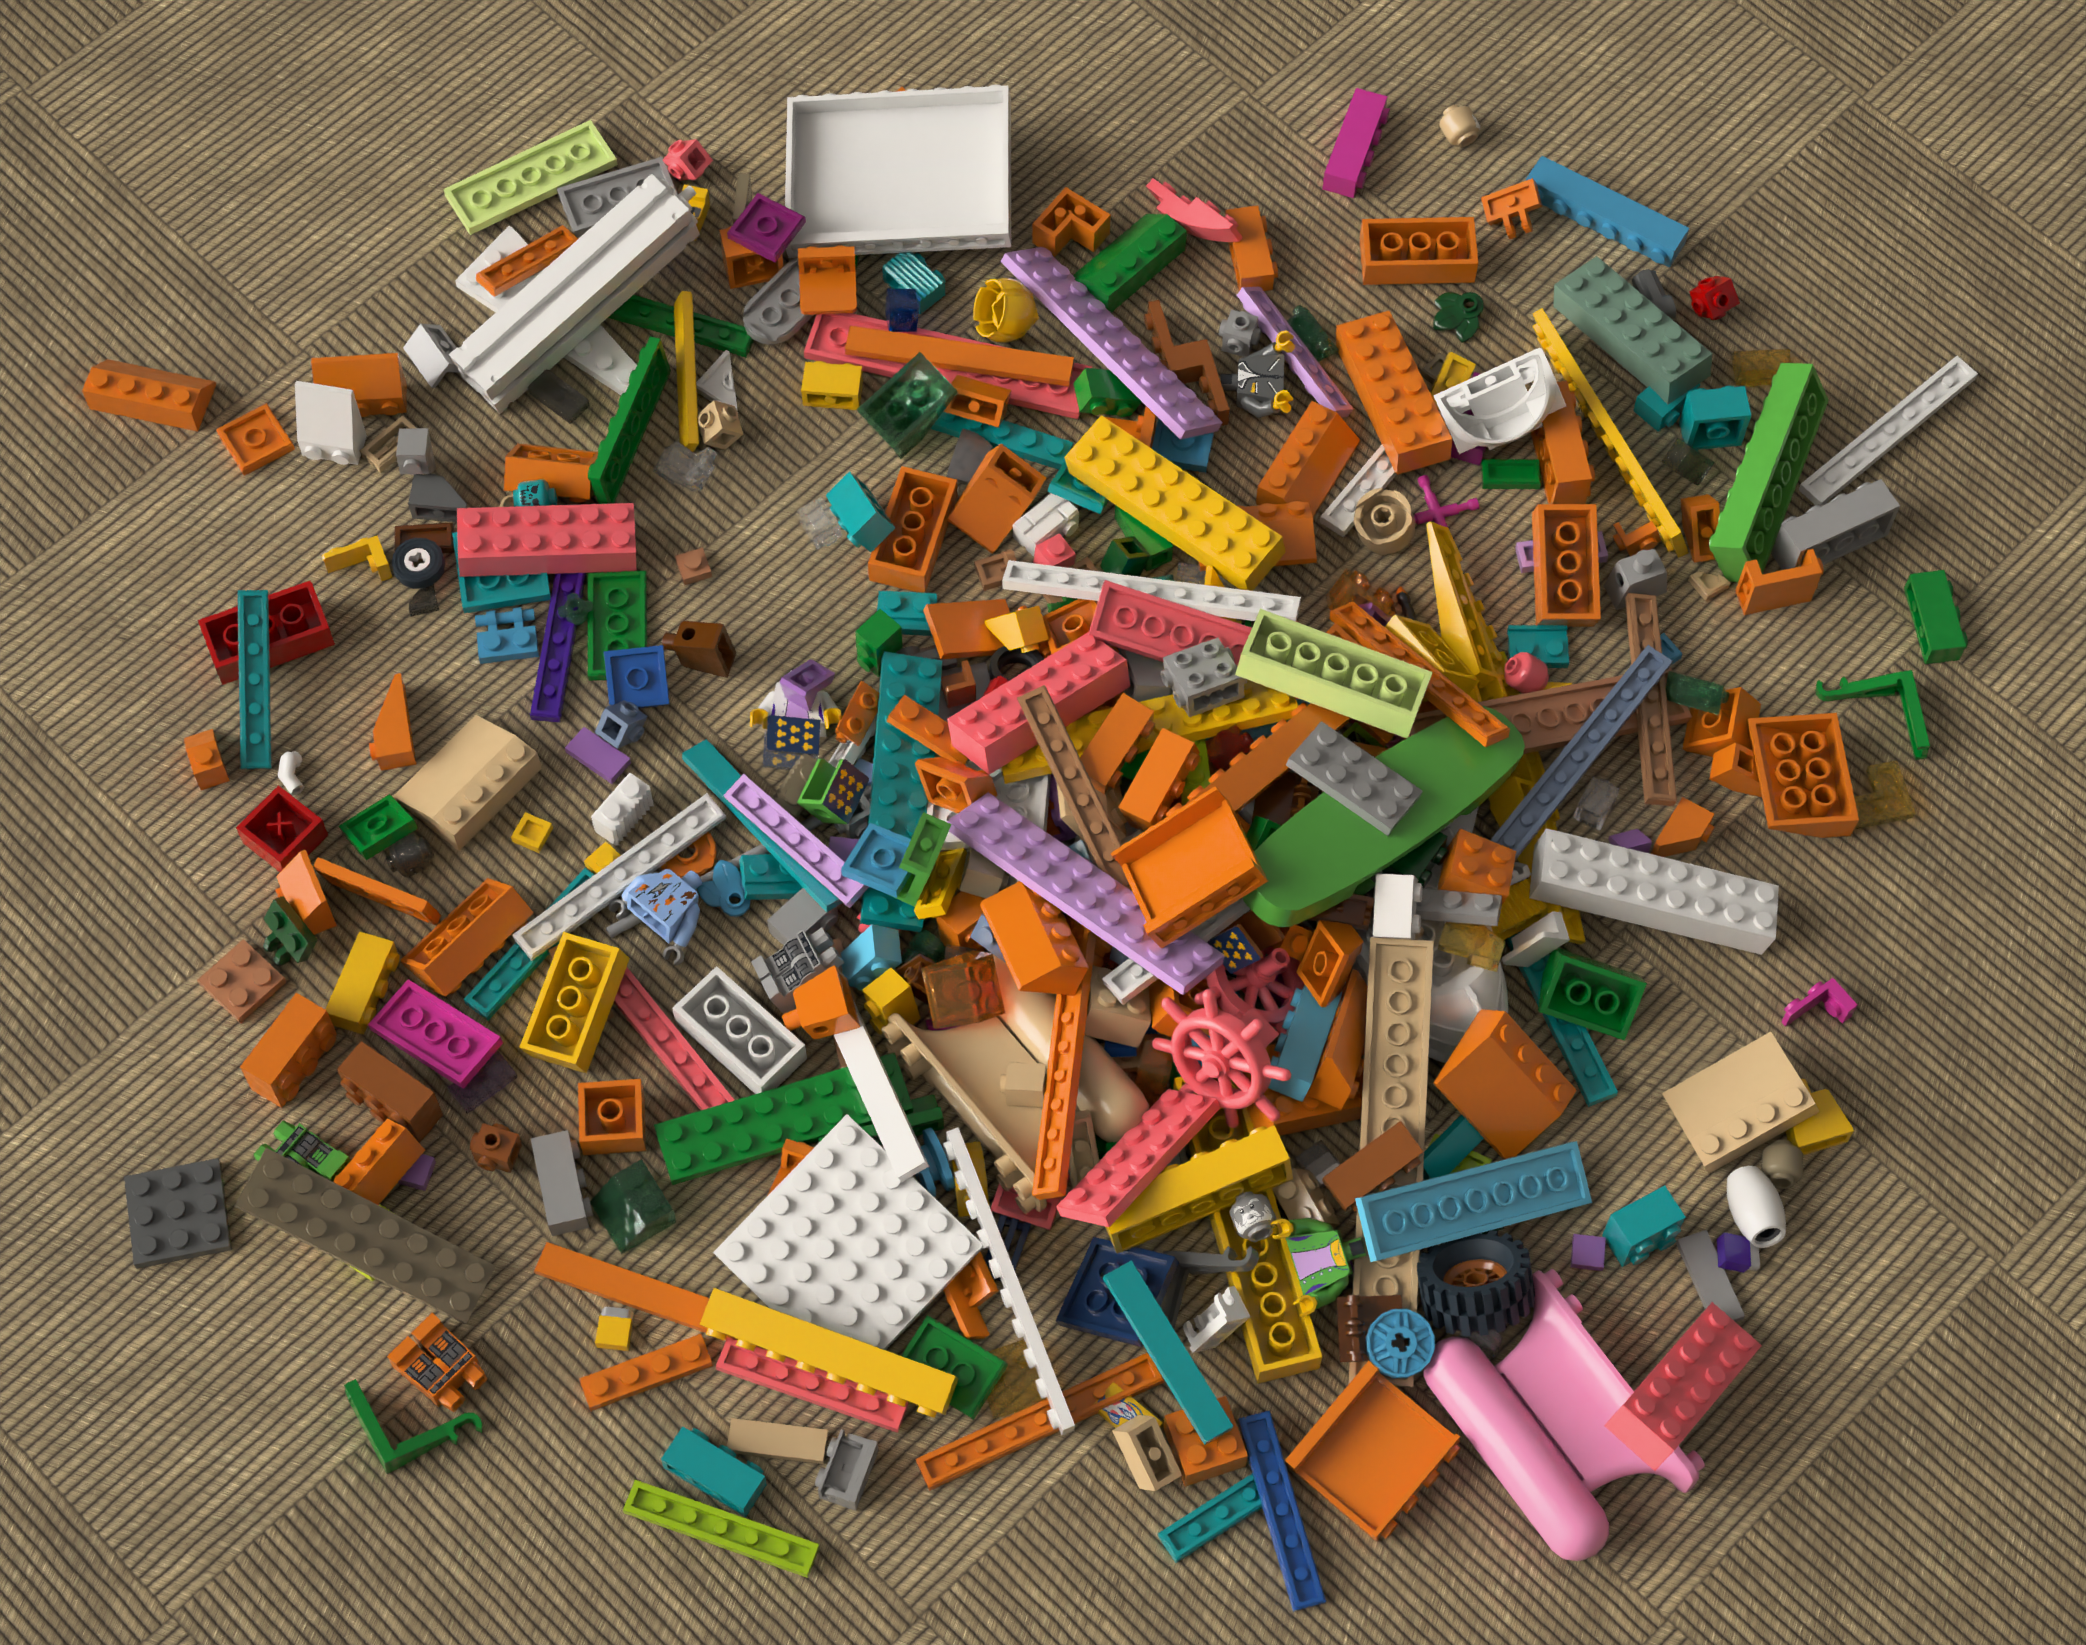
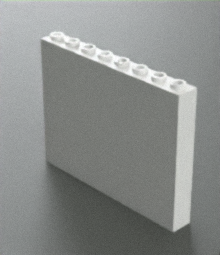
M995 84L989 87L964 86L954 89L939 87L934 90L909 89L898 92L883 90L878 93L854 92L842 95L828 93L823 96L798 95L797 97H787L785 207L805 216L806 219L804 226L786 248L788 258H797L798 248L810 246L818 248L839 245L846 247L854 246L855 255L1011 247V98L1009 87Z

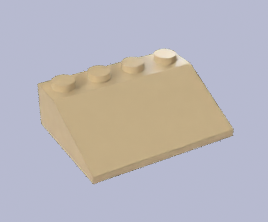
M475 715L393 798L455 849L460 851L542 769L538 752L516 735Z
M1772 1032L1765 1034L1662 1093L1709 1174L1819 1112L1816 1103Z

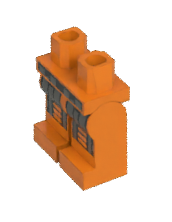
M432 1312L411 1332L416 1343L407 1336L387 1358L394 1369L431 1399L437 1407L443 1405L452 1412H455L466 1400L457 1389L465 1381L474 1390L479 1389L487 1381V1377L481 1369L476 1355L468 1350Z

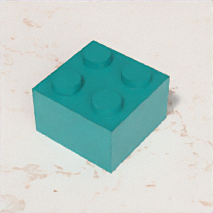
M1729 385L1718 389L1707 390L1698 388L1688 391L1679 420L1685 451L1742 445L1752 416L1745 386L1734 387Z
M1664 1185L1612 1213L1602 1237L1606 1238V1243L1622 1267L1631 1262L1633 1265H1638L1650 1256L1649 1253L1657 1248L1663 1251L1676 1242L1675 1238L1682 1231L1681 1226L1686 1216Z

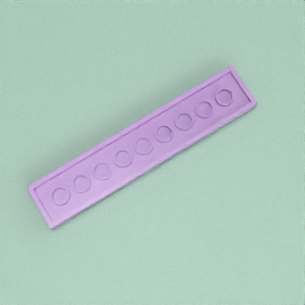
M1038 247L1004 254L1001 263L1180 440L1219 430L1223 422L1214 415L1213 410L1205 406L1196 397V394L1177 378L1174 372L1165 367L1159 361L1158 356L1151 353L1141 343V340L1123 325L1120 319L1114 317L1105 308V305L1087 290L1084 284L1074 280L1075 277L1070 273L1069 269L1061 265L1048 249Z
M989 792L947 821V823L952 824L949 829L951 834L1180 994L1184 995L1223 964L1225 955L1190 931L1161 949L1147 935L1143 926L1147 922L1134 893Z

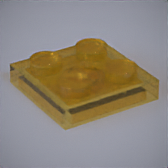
M1024 1339L988 1351L1008 1364L986 1400L993 1420L1023 1410L1047 1399V1397L1043 1399L1040 1397L1035 1380L1040 1379L1036 1368H1029L1023 1350L1028 1348Z

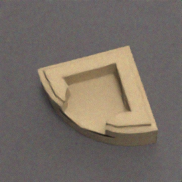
M1704 572L1693 573L1688 579L1705 602L1730 586V582L1725 577Z

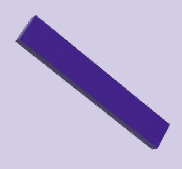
M587 573L555 574L530 712L531 720L561 723Z

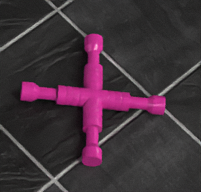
M1428 475L1420 476L1417 479L1419 486L1424 490V499L1429 510L1414 514L1417 525L1433 521L1448 527L1445 520L1446 517L1457 515L1460 511L1464 510L1473 511L1479 509L1477 498L1469 499L1466 503L1459 505L1454 503L1440 507L1435 493L1431 491Z

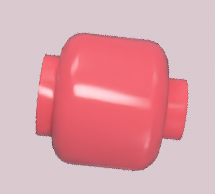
M1520 652L1514 655L1505 664L1504 678L1506 684L1522 694L1543 690L1548 683L1549 674L1546 663L1528 652Z

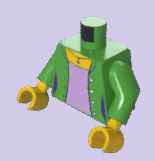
M1312 1218L1289 1221L1278 1219L1271 1222V1224H1279L1282 1228L1280 1235L1272 1237L1274 1239L1286 1238L1303 1292V1296L1296 1299L1293 1303L1295 1305L1302 1302L1306 1305V1312L1299 1316L1302 1318L1314 1312L1315 1309L1335 1301L1348 1286V1276L1353 1274L1350 1260L1367 1255L1362 1238L1359 1237L1343 1242L1339 1230H1334L1329 1223Z

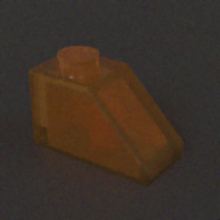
M1145 1039L1142 1043L1134 1083L1144 1094L1150 1108L1166 1091L1173 1057L1171 1053L1154 1049L1152 1041Z

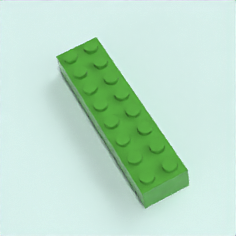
M1780 363L1777 374L1772 378V387L1768 397H1765L1763 401L1761 415L1755 422L1751 441L1746 445L1742 464L1737 468L1733 487L1728 491L1724 510L1719 514L1716 531L1710 537V551L1713 553L1724 577L1730 582L1739 581L1745 562L1757 559L1763 574L1829 401L1813 364Z

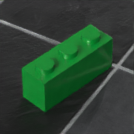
M1945 570L1910 574L1904 591L1924 663L1933 664L1960 660L1965 648L1968 646V638L1966 632L1961 630L1959 623L1961 618L1960 610L1957 605H1954L1952 598V582L1947 580Z

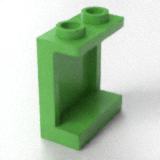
M925 812L922 813L899 868L912 874L896 899L915 907L952 824Z

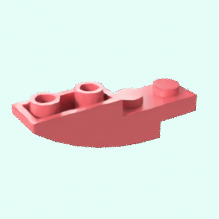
M1154 178L1146 185L1155 199L1160 202L1156 207L1160 214L1169 215L1187 230V234L1219 242H1239L1243 238L1236 229L1239 226L1238 223L1228 214L1224 217L1219 214L1221 211L1211 201L1208 200L1204 203L1196 197L1191 202L1184 195L1179 198L1175 195L1177 193L1170 184L1167 182L1161 184Z

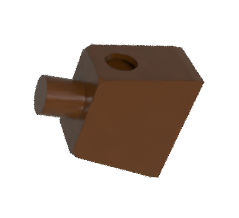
M683 621L680 623L677 634L666 632L662 639L664 650L675 651L682 666L728 678L737 652L724 624Z

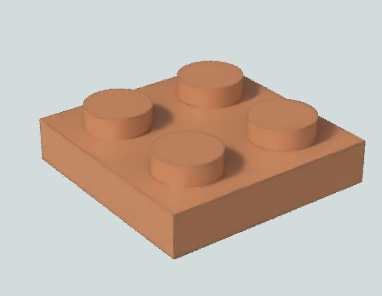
M244 939L197 979L199 985L240 1024L286 983L285 978Z

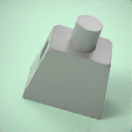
M1655 549L1641 550L1636 555L1619 560L1615 564L1604 584V588L1615 609L1618 610L1626 607L1625 597L1628 593L1656 596L1666 593L1667 571Z

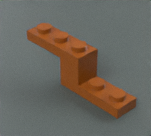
M1160 301L1148 302V313L1144 314V322L1147 331L1151 330L1153 334L1151 344L1154 354L1159 353L1161 359L1159 361L1170 371L1174 372L1183 384L1199 381L1202 394L1206 393L1208 397L1206 406L1212 409L1214 415L1223 422L1221 426L1228 425L1230 409L1207 339L1174 346Z

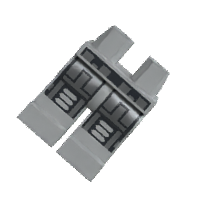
M823 927L810 936L802 929L796 933V938L788 940L782 949L767 959L760 955L751 961L769 999L783 1014L796 1008L793 996L796 988L834 965L838 968L844 964L842 957L832 946L834 942L831 936Z

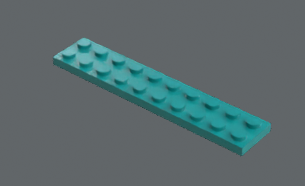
M884 651L881 662L868 825L872 823L911 839L922 813H927L928 799L915 762L918 759L935 758L936 753L888 723L887 718L904 695L938 716L942 660ZM869 887L862 894L860 924H873L887 928L921 932L923 919L917 918L914 906Z

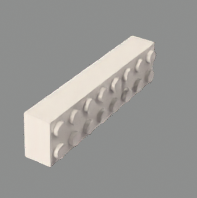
M1547 828L1534 845L1529 895L1531 899L1760 955L1776 939L1778 885Z

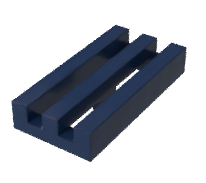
M1001 1214L997 1224L1000 1235L1002 1236L1005 1226L1010 1227L1004 1242L1007 1253L1016 1230L1022 1231L1011 1260L1016 1271L1031 1229V1224L1027 1222L1020 1223L1017 1219L1013 1218L1011 1220ZM988 1249V1252H987V1255H986V1258H985V1262H986V1264H987V1266H988V1269H989V1271H990V1273H991L993 1279H994V1280H997V1281H1001V1278H1000V1277L995 1279L994 1276H993V1274H992V1271L990 1270V1266H989V1262H988V1261L991 1260V1259H993V1258H992V1255H991V1253H990V1250Z

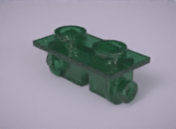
M1298 305L1293 309V317L1286 321L1318 362L1339 352V349L1306 307Z
M1673 671L1668 672L1666 697L1667 701L1719 715L1721 703H1727L1729 692L1725 691L1724 685Z

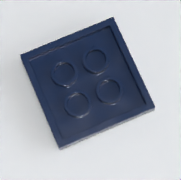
M1093 1237L1059 1311L1056 1322L1062 1327L1142 1347V1342L1113 1297L1103 1277L1132 1260L1160 1306L1180 1262L1175 1256L1138 1247H1132L1117 1254L1111 1241Z

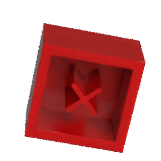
M279 785L236 827L242 843L279 872L299 852L306 850L309 856L328 836L323 820Z

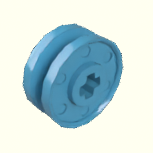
M930 1127L922 1130L924 1145L920 1146L929 1167L915 1174V1177L935 1197L936 1187L934 1181L939 1180L946 1191L955 1189V1182L940 1141L934 1130Z
M1392 1309L1381 1314L1370 1325L1365 1337V1351L1369 1361L1379 1369L1381 1374L1391 1378H1408L1421 1372L1431 1361L1435 1350V1337L1430 1324L1420 1314L1409 1309ZM1395 1335H1400L1402 1340L1408 1341V1346L1404 1347L1405 1352H1400L1398 1347H1392L1391 1342L1396 1340Z

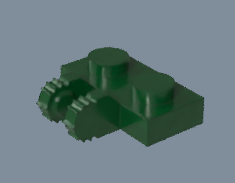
M284 896L273 899L263 919L273 932L266 937L263 948L267 952H272L280 947L281 943L284 945L276 952L273 959L277 966L288 963L292 957L297 963L307 961L318 941Z

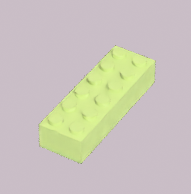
M1260 609L1241 653L1235 675L1408 738L1433 672Z

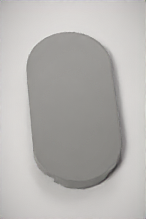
M798 257L789 261L747 302L744 308V327L747 334L757 342L763 344L785 342L813 316L804 315L800 311Z

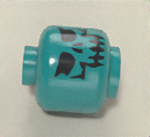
M544 479L520 482L518 488L513 490L514 507L557 505L555 488H550L548 482Z

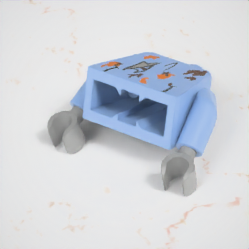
M665 869L660 873L639 875L622 893L621 900L615 899L609 903V910L616 912L621 906V911L616 915L617 919L621 920L632 912L667 943L673 940L675 942L674 945L664 950L663 957L665 960H668L670 954L676 951L677 958L674 961V965H680L684 961L682 948L687 947L697 926L700 908L698 906L699 895L695 890L702 885V880L694 871H689L680 878L670 869Z

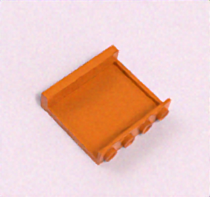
M1216 786L1202 793L1187 805L1177 809L1174 813L1149 827L1146 831L1129 842L1124 843L1111 853L1112 857L1121 865L1147 923L1143 926L1147 935L1161 949L1268 882L1229 800Z
M1368 1361L1285 1459V1464L1377 1542L1381 1536L1387 1539L1398 1526L1395 1519L1402 1511L1408 1514L1419 1500L1416 1494L1423 1486L1428 1489L1440 1475L1437 1471L1444 1461L1450 1463L1461 1450L1458 1446L1460 1436L1457 1433L1455 1435L1452 1434L1379 1373V1369Z

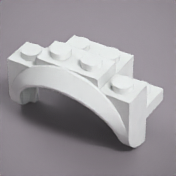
M1542 348L1535 349L1434 395L1459 454L1477 446H1486L1491 450L1500 445L1516 441L1533 430L1542 427V421L1548 414L1566 407L1564 398ZM1534 381L1529 391H1527L1525 384ZM1471 409L1474 416L1463 414V412Z

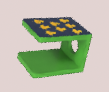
M819 758L797 803L822 823L849 824L869 782V778L846 759H841L837 768H835L825 759Z

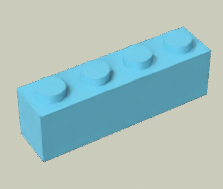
M1304 985L1302 990L1296 988L1290 1005L1295 1007L1293 1012L1288 1011L1282 1028L1287 1029L1286 1034H1280L1274 1051L1279 1052L1278 1057L1272 1056L1270 1061L1273 1066L1288 1069L1291 1072V1078L1288 1081L1271 1078L1269 1089L1303 1102L1312 1084L1342 992L1327 1007H1320L1306 985Z

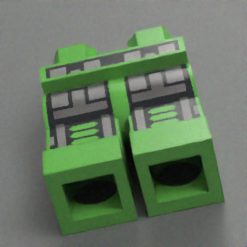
M284 1120L273 1133L275 1138L282 1142L276 1151L264 1143L254 1153V1157L258 1162L264 1150L268 1148L332 1182L350 1162L349 1156L325 1143L300 1123L294 1126Z

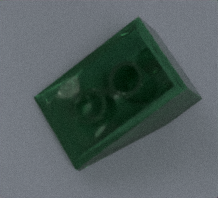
M919 352L857 409V412L888 447L902 459L922 441L958 391Z

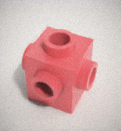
M697 139L674 142L668 149L669 153L663 159L668 166L669 173L679 181L696 180L713 161Z

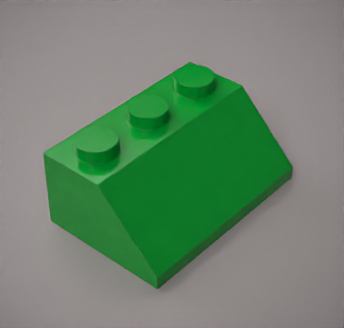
M1557 948L1550 953L1542 974L1538 1011L1625 1041L1647 983L1637 974Z

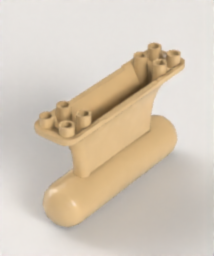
M991 953L978 963L972 977V988L980 1002L988 1010L986 1013L958 1027L934 1031L915 1027L898 1013H893L888 1017L889 1024L882 1028V1033L888 1040L884 1045L889 1054L895 1052L896 1058L900 1055L906 1062L903 1064V1069L911 1080H915L922 1075L928 1084L939 1092L996 1160L994 1165L999 1172L996 1175L997 1181L1005 1191L1014 1187L1019 1195L1015 1198V1201L1022 1212L1027 1214L1033 1209L1041 1212L1047 1206L1046 1199L1039 1200L1032 1196L1043 1107L1007 1106L1005 1093H1000L1001 1074L1007 1073L1008 1062L1046 1064L1047 1073L1056 994L1019 991L1008 965ZM1084 1035L1075 1112L1089 1109L1094 1133L1107 1143L1118 1142L1128 1130L1136 1127L1142 1121V1115L1149 1110V1104L1142 1091L1094 1037Z

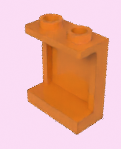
M1814 549L1806 551L1800 567L1762 574L1757 559L1745 562L1735 590L1744 615L1810 602L1815 590L1818 588L1820 577L1823 575V563L1820 558L1816 557Z

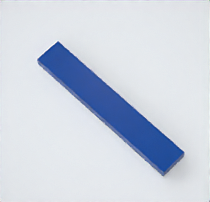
M1270 1410L1239 1418L1237 1422L1248 1454L1292 1610L1295 1612L1325 1604V1595Z

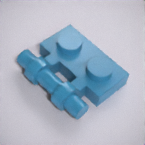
M522 607L513 608V611L496 613L495 610L486 611L484 615H475L476 627L488 626V631L477 633L480 664L539 657L536 627H524V621L535 620L534 608L522 610ZM514 623L515 628L498 630V624Z

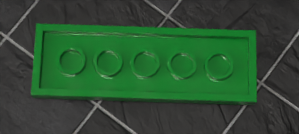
M650 336L646 346L641 348L638 365L630 373L628 388L620 396L618 411L610 419L609 431L605 440L600 442L595 464L592 463L589 467L588 479L591 482L594 495L599 504L615 503L671 373L660 338Z

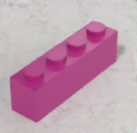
M1359 88L1355 89L1324 172L1323 190L1354 198L1357 188H1363L1367 175L1364 169L1371 166L1375 151H1372L1373 145H1379L1382 130L1379 128L1381 124L1386 125L1390 109L1386 108L1388 96Z

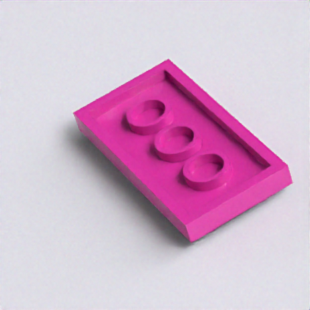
M409 979L368 1024L372 1032L463 1089L503 1044L499 1035Z

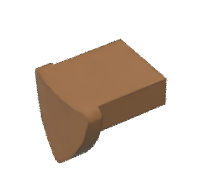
M1008 549L1000 554L974 561V568L984 591L1002 586L1008 560L1016 561L1013 550Z

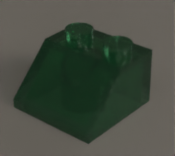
M642 1159L613 1175L590 1201L591 1206L621 1254L676 1223L671 1205Z

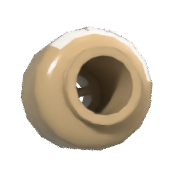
M1455 104L1444 110V116L1441 118L1439 126L1451 145L1465 147L1478 138L1477 133L1480 130V124L1470 107H1458Z

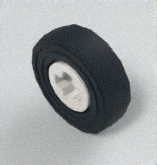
M412 538L397 547L392 557V568L395 577L404 586L412 589H423L432 586L441 578L444 573L445 559L441 548L434 541L427 538ZM419 558L423 559L424 564L419 563L418 567H414L413 561L417 562Z

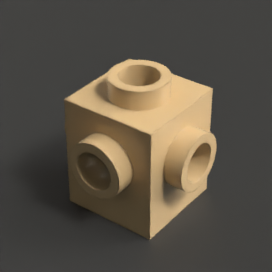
M713 400L698 413V425L703 442L706 445L726 450L743 435L738 412L733 405Z

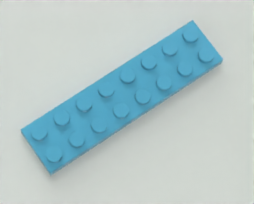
M1577 1141L1355 1198L1370 1262L1592 1203Z

